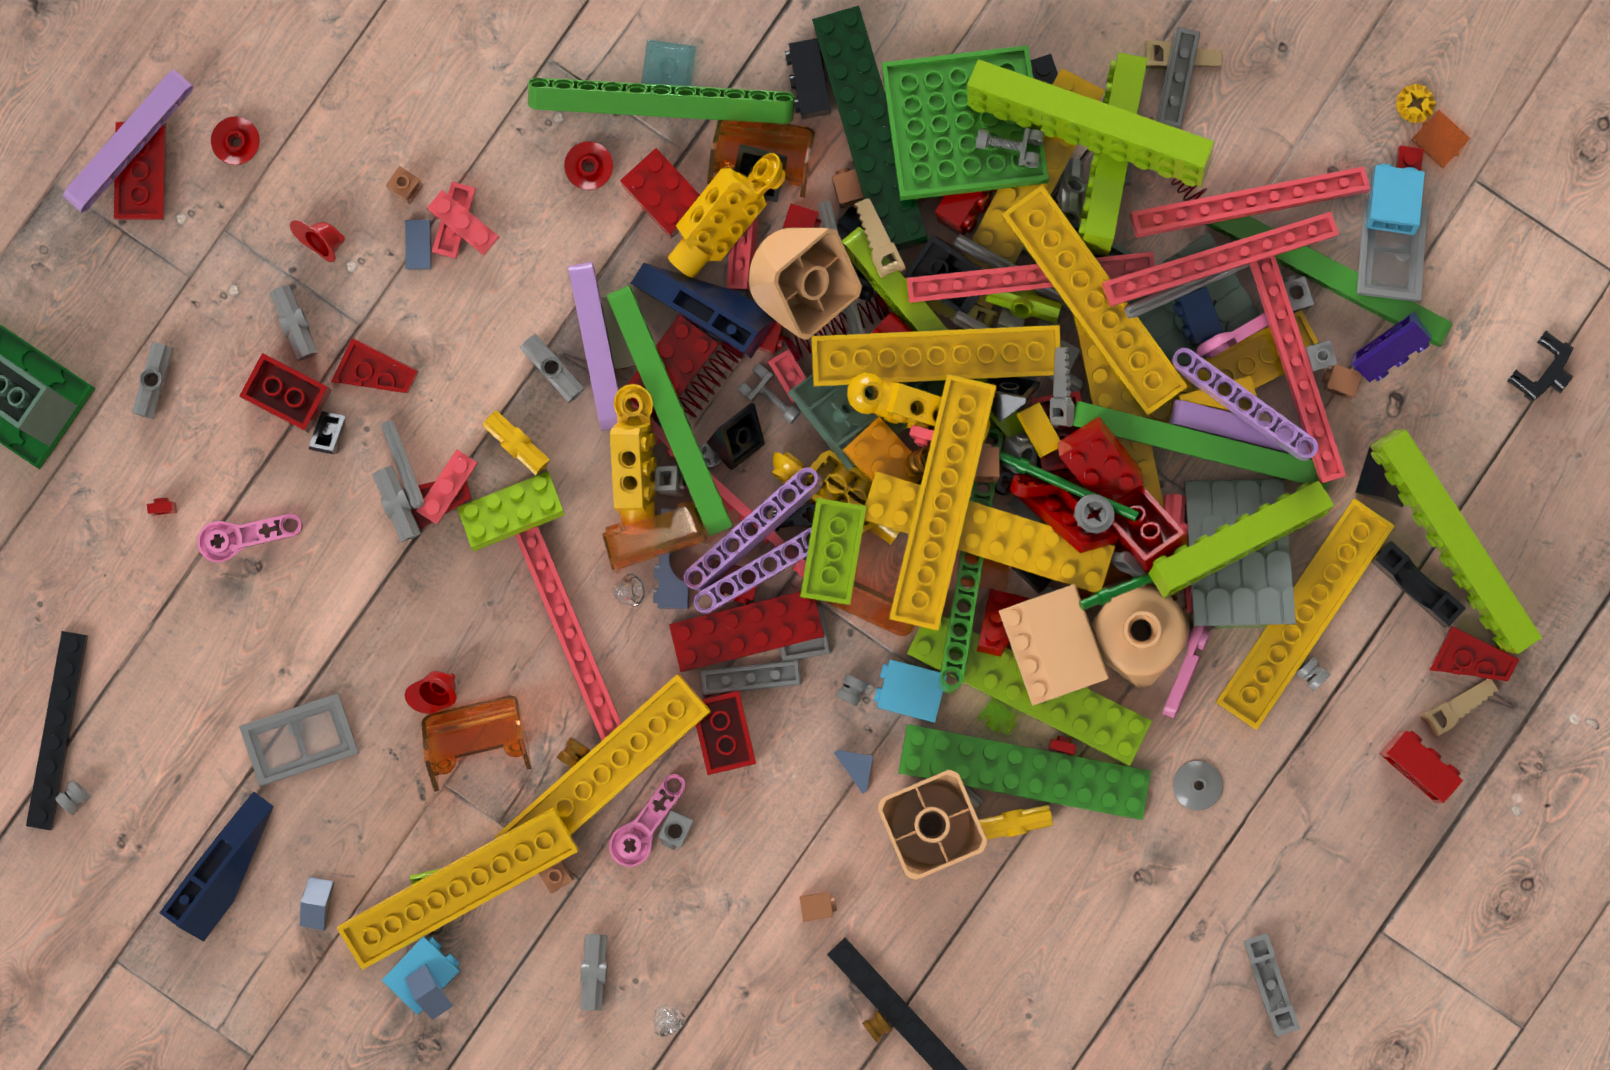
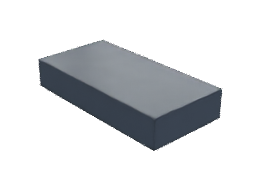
M405 220L406 269H431V221Z

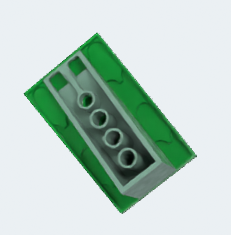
M0 324V443L36 468L41 469L96 388Z

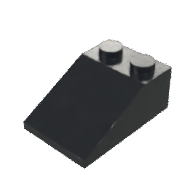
M933 234L904 276L910 278L984 269L946 241ZM981 295L940 299V301L956 312L962 311L968 315Z

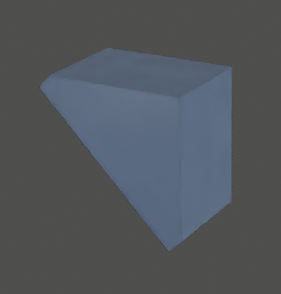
M837 750L834 753L860 791L862 793L866 792L873 756Z
M309 877L300 903V926L325 930L334 881Z
M426 964L405 978L415 1001L432 1020L454 1006Z

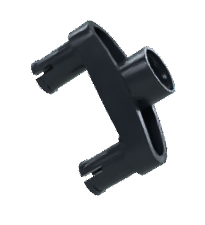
M1547 330L1537 343L1553 353L1555 360L1538 382H1533L1516 369L1507 381L1525 394L1524 397L1531 402L1539 398L1549 387H1552L1561 394L1574 377L1563 369L1574 347L1567 342L1562 343L1548 333Z

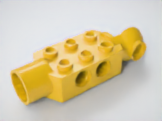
M774 153L762 156L748 177L735 172L731 168H723L717 173L676 225L682 239L668 255V259L678 270L691 278H695L708 261H722L767 205L763 196L768 189H777L784 182L785 171L783 170L780 158Z
M873 373L857 375L851 380L847 390L850 405L860 413H874L876 416L884 417V421L898 424V422L906 423V428L911 429V426L914 425L934 431L942 398L940 396L901 383L880 379V377ZM867 387H870L873 391V396L870 400L865 396V389ZM989 417V419H988V423H987V427H986V432H985L983 444H984V442H985V440H986V438H987L988 432H989V428H990V417Z
M629 384L624 385L617 391L613 403L615 413L617 414V423L611 428L610 432L614 509L621 516V533L629 536H640L656 532L654 501L658 492L654 491V471H656L657 460L656 457H653V447L655 446L656 438L650 423V415L653 409L652 397L642 386ZM631 398L638 400L639 409L632 407L630 403Z
M831 450L821 453L810 468L821 475L823 484L821 489L809 501L816 504V498L865 506L872 483L856 467L848 471L842 461ZM774 452L772 457L774 469L771 473L778 480L786 483L799 470L803 469L804 464L787 452H784L783 455ZM808 475L805 478V486H810L814 483V475ZM864 520L862 536L871 531L891 545L900 533V531Z

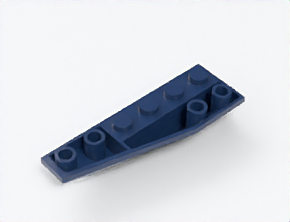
M646 263L642 264L630 283L749 358L753 357L776 321L761 309L758 304L737 291Z
M253 792L197 861L159 913L180 929L204 942L235 901L274 806L256 792Z

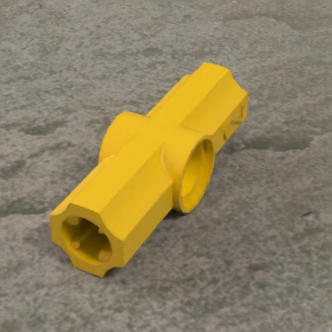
M497 410L491 413L482 424L484 429L495 437L515 459L518 458L536 476L550 462L548 457L532 444L533 441L518 427L515 428Z
M1049 805L1026 810L1021 808L1003 812L998 816L979 819L987 840L1002 836L1012 837L1028 833L1030 830L1053 826Z

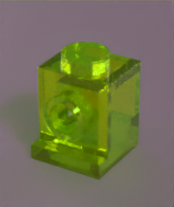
M993 698L977 717L979 721L985 718L987 720L985 725L995 733H998L1000 730L1009 735L1016 726L1014 722L1016 716Z

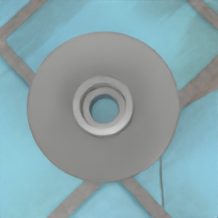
M1191 761L1184 764L1176 772L1173 779V791L1176 799L1183 806L1191 810L1210 808L1218 801L1222 793L1223 783L1219 772L1214 766L1204 761ZM1196 781L1203 783L1201 790L1195 789L1194 784Z

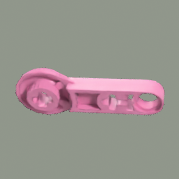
M1263 313L1232 332L1213 336L1198 346L1196 354L1200 357L1207 355L1209 359L1213 358L1268 326L1266 314Z
M286 514L242 525L214 521L207 524L200 531L197 538L198 548L207 560L224 562L231 559L243 548L297 536L303 528L302 521L294 514ZM295 519L297 521L298 527L294 532H287L285 530L284 523L286 520ZM280 521L279 528L283 533L282 535L278 536L277 530L270 532V537L268 538L264 534H260V530L264 529L265 524L269 528L277 527L275 522ZM220 535L221 539L224 537L225 542L221 543V548L216 549L217 546H212V541H215V536Z
M1194 626L1190 633L1188 653L1162 713L1174 719L1180 709L1201 659V656L1197 655L1198 649L1203 651L1210 638L1212 629L1208 628V626Z
M677 774L667 776L637 818L621 826L612 834L609 841V850L612 858L617 863L627 867H634L647 859L651 851L655 830L685 790V782L681 776ZM673 778L681 782V789L676 793L670 792L667 788L668 781ZM663 789L667 795L674 797V799L670 802L667 798L664 802L665 811L659 810L655 812L653 802L655 800L660 801L664 795L659 794ZM628 839L630 842V839H634L636 841L634 845L637 849L634 852L631 850L630 853L625 852L626 846L623 844L625 840Z

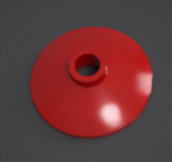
M232 116L225 118L212 131V150L217 158L226 164H244L250 161L259 149L260 136L258 130L252 122L243 117ZM235 139H241L239 146H233Z
M592 141L578 143L569 150L564 161V170L568 180L574 186L583 190H594L602 187L610 179L613 172V160L609 151L603 145ZM586 164H593L594 169L592 171H586Z

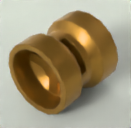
M929 446L913 451L908 455L907 466L911 473L915 475L924 474L930 449Z
M570 737L566 742L567 747L564 751H560L556 758L572 768L591 750Z

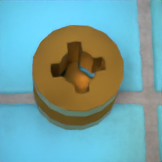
M878 1011L874 1013L872 1019L862 1022L876 1043L881 1040L882 1035L893 1031Z

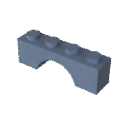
M661 509V514H656V529H660V539L655 540V554H659V564L654 566V578H659L658 588H654L653 603H658L659 609L688 610L689 587L673 573L670 560L674 547L681 540L691 536V509Z

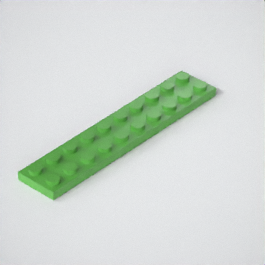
M909 724L906 726L898 774L922 779L951 770L960 775L964 787L1136 820H1143L1151 774L1149 770Z

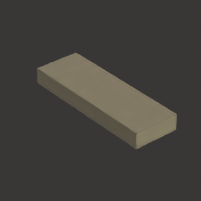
M602 297L601 301L614 370L636 367L608 298Z

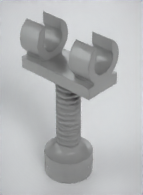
M979 128L975 148L985 150L987 146L994 145L1001 148L1006 147V149L1011 148V150L1016 149V151H1020L1018 165L1037 168L1040 155L1034 152H1026L1027 143L1036 146L1042 145L1044 132L1025 128L1023 141L1019 142L1007 138L992 137L989 134V130Z
M758 363L753 368V372L763 380L754 390L744 382L738 386L737 390L751 402L761 393L768 400L772 401L774 405L776 404L784 412L783 418L792 424L802 411L796 403L793 405L786 403L783 398L769 389L767 384L774 376Z

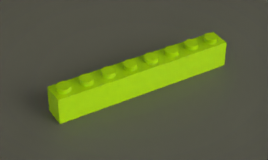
M1319 481L1311 485L1309 482L1304 483L1296 489L1297 492L1291 495L1287 492L1278 497L1276 503L1272 505L1265 503L1256 509V513L1250 516L1248 513L1240 516L1235 520V524L1231 526L1224 524L1215 530V534L1209 537L1205 534L1196 539L1194 545L1190 547L1183 545L1173 552L1174 555L1168 558L1166 555L1158 558L1153 562L1154 566L1148 574L1165 599L1327 515L1335 505Z

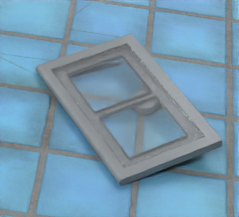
M1365 199L1363 203L1357 294L1421 302L1427 207L1421 206L1420 225L1416 234L1410 235L1366 228L1369 200Z
M339 693L239 726L260 787L359 754Z

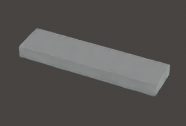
M1175 27L1156 121L1178 129L1182 126L1200 37L1199 31Z
M799 660L700 671L703 696L801 685Z

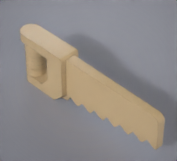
M1145 41V58H1148L1146 67L1167 68L1172 43L1168 41ZM1155 47L1162 51V61H1155ZM1201 47L1197 48L1194 66L1218 67L1222 64V50L1216 52L1215 49L1209 51L1208 48L1204 50Z
M867 198L854 204L858 208L856 212L860 215L859 220L863 222L861 226L865 228L866 240L870 242L869 247L873 249L871 251V260L879 276L882 278L894 271L905 270V265L894 243H891L871 200ZM891 254L894 261L883 266L881 263L883 257Z
M1486 679L1420 717L1422 720H1426L1435 737H1438L1455 727L1459 722V718H1464L1465 714H1469L1470 709H1476V705H1481L1482 701L1488 700V696H1493L1494 692L1499 691L1492 679ZM1438 711L1441 712L1445 719V726L1443 728L1434 716Z

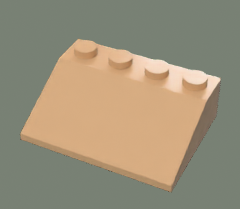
M1075 584L999 611L1032 706L1109 679L1085 610H1082L1079 606L1081 599Z

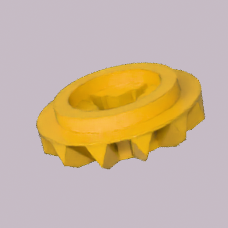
M1417 83L1404 87L1396 99V108L1399 115L1411 123H1420L1427 120L1433 114L1436 105L1433 92L1426 86L1418 85ZM1412 96L1416 100L1424 98L1420 104L1421 109H1418L1416 106L1407 108L1413 101Z

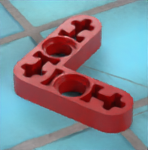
M1048 471L1054 475H1057L1063 479H1066L1072 483H1075L1083 487L1080 484V482L1071 473L1067 471ZM1028 473L1025 475H1015L1010 485V491L1019 497L1026 498L1058 494L1073 513H1075L1076 504L1081 499V497ZM1101 509L1095 512L1089 510L1090 514L1087 519L1095 518L1097 520Z

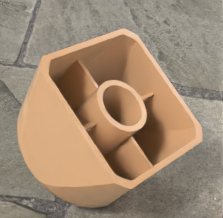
M784 228L772 233L756 250L749 270V287L758 306L801 339H809L856 300L860 296L862 288L837 230L829 228Z
M1124 578L1120 584L1130 581L1134 578ZM1150 584L1112 598L1111 602L1101 607L1089 623L1103 662L1137 689L1149 688L1165 672L1186 645L1192 631L1191 620L1183 609L1169 596L1164 599L1158 588ZM1136 620L1144 621L1150 628V638L1143 642L1135 640L1130 633L1132 623Z
M947 770L885 796L879 802L877 809L905 875L911 879L918 880L984 852L988 841L960 775L954 771ZM929 813L939 816L942 822L939 833L932 836L926 835L920 828V820Z

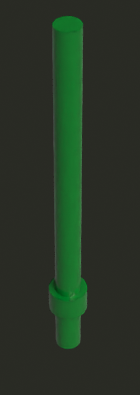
M1002 452L999 457V461L1016 468L1015 471L1024 475L1028 473L1081 498L1091 494L1099 495L1036 467L1025 458L1021 457V459H1018L1005 452ZM1106 498L1112 505L1115 513L1136 521L1139 515L1138 511Z
M1147 573L1110 589L1103 588L1096 591L1095 595L1079 601V606L1082 610L1098 604L1102 606L1111 602L1112 598L1149 584L1153 580Z

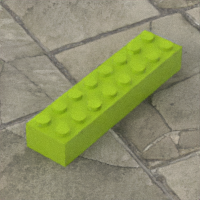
M1118 52L1116 61L1111 60L1102 102L1137 114L1148 58ZM1102 152L1094 153L1091 160L1090 175L1085 190V201L1082 207L1078 235L1092 254L1107 257L1109 256L1115 236L1128 161L1120 162L1114 160L1110 155Z

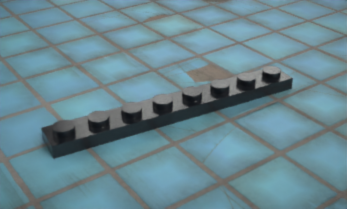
M66 631L61 632L27 816V827L45 830L53 829L57 807L55 798L59 795L88 635Z
M846 938L840 941L827 954L933 1070H968Z

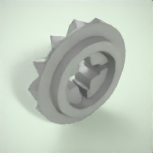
M1091 494L1084 496L1078 501L1075 506L1074 517L1078 526L1082 527L1086 533L1098 534L1106 531L1111 526L1114 520V510L1106 498ZM1101 509L1097 516L1098 520L1095 518L1087 519L1090 514L1089 510L1095 512Z

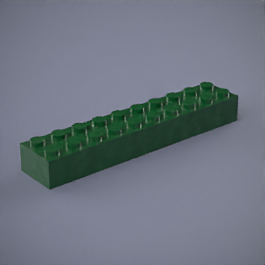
M859 5L812 19L864 199L868 198L871 200L891 243H894L897 251L926 243L928 238L917 200L900 201L886 95Z

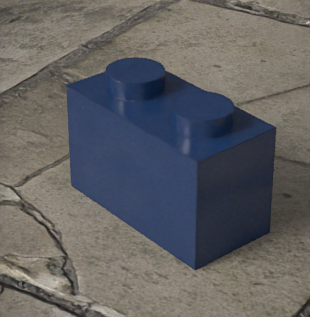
M1204 286L1174 300V311L1178 318L1181 317L1184 325L1181 327L1182 333L1190 343L1198 344L1215 335L1224 333L1207 287Z

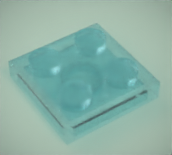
M647 39L641 83L691 86L696 46Z

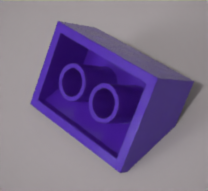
M1413 312L1355 352L1352 357V365L1369 382L1374 379L1380 381L1389 374L1388 370L1394 365L1397 367L1402 366L1410 359L1408 357L1415 351L1420 353L1429 347L1431 334L1415 312Z

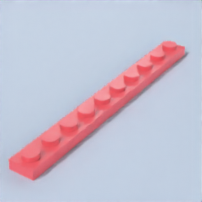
M1363 166L1133 211L1129 216L1135 237L1139 238L1368 193L1371 188Z
M1328 212L1103 282L1102 287L1109 307L1328 240L1337 237L1339 233L1332 213Z
M1153 252L1096 258L1110 279L1155 266ZM1037 264L906 278L909 303L1053 287Z
M1273 256L1251 263V271L1302 429L1318 443V451L1312 457L1319 482L1323 484L1343 478L1346 474L1276 257ZM1308 444L1309 451H1310V454H1311L1312 448H1311V446Z
M635 403L632 405V407L639 409ZM650 418L651 429L655 433V443L657 445L660 442L664 443L668 447L665 452L676 461L664 430ZM712 475L724 506L729 511L734 508L741 515L738 519L742 522L752 511ZM753 524V526L758 530V525ZM774 531L762 540L766 545L770 541L775 547L785 543ZM790 546L785 549V556L789 559H795L799 555ZM804 559L792 567L802 578L806 564Z
M539 526L519 533L515 537L602 741L622 723Z

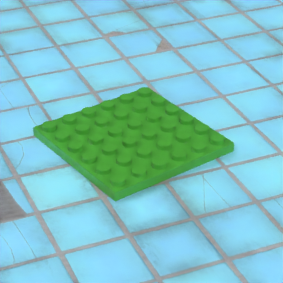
M1028 45L882 62V74L900 201L1049 183L1043 143L1040 146L1027 143L1026 152H1034L1040 155L1037 168L1018 165L1020 151H1016V149L1011 150V148L1006 149V147L1001 148L994 145L987 146L985 150L975 148L979 128L989 130V134L992 137L1007 138L1019 142L1023 141L1025 128L1020 127L1011 120H999L991 113L974 111L968 106L967 84L978 59L1033 78Z

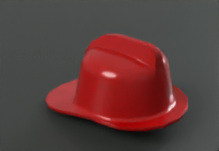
M297 220L290 223L293 235L302 244L318 253L330 263L335 262V252L343 244L345 237L334 226L327 222H319L311 226Z
M432 671L423 679L411 684L404 693L407 704L415 711L426 714L435 713L452 706L457 700L454 673L446 674L441 671Z

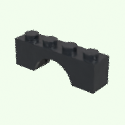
M1392 541L1386 543L1372 559L1371 562L1444 628L1449 627L1466 609L1448 591L1440 588L1427 578L1414 565L1411 558Z

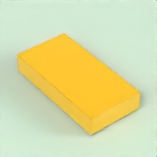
M1040 403L1017 414L1040 458L1058 449L1060 439Z

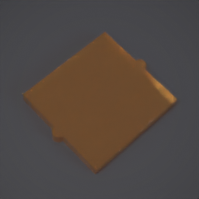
M1438 110L1428 122H1423V127L1411 140L1419 148L1424 149V152L1443 169L1454 156L1459 155V150L1471 138Z

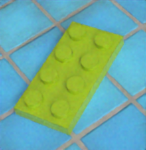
M549 471L457 507L473 552L565 515Z
M816 498L800 597L850 605L867 506Z

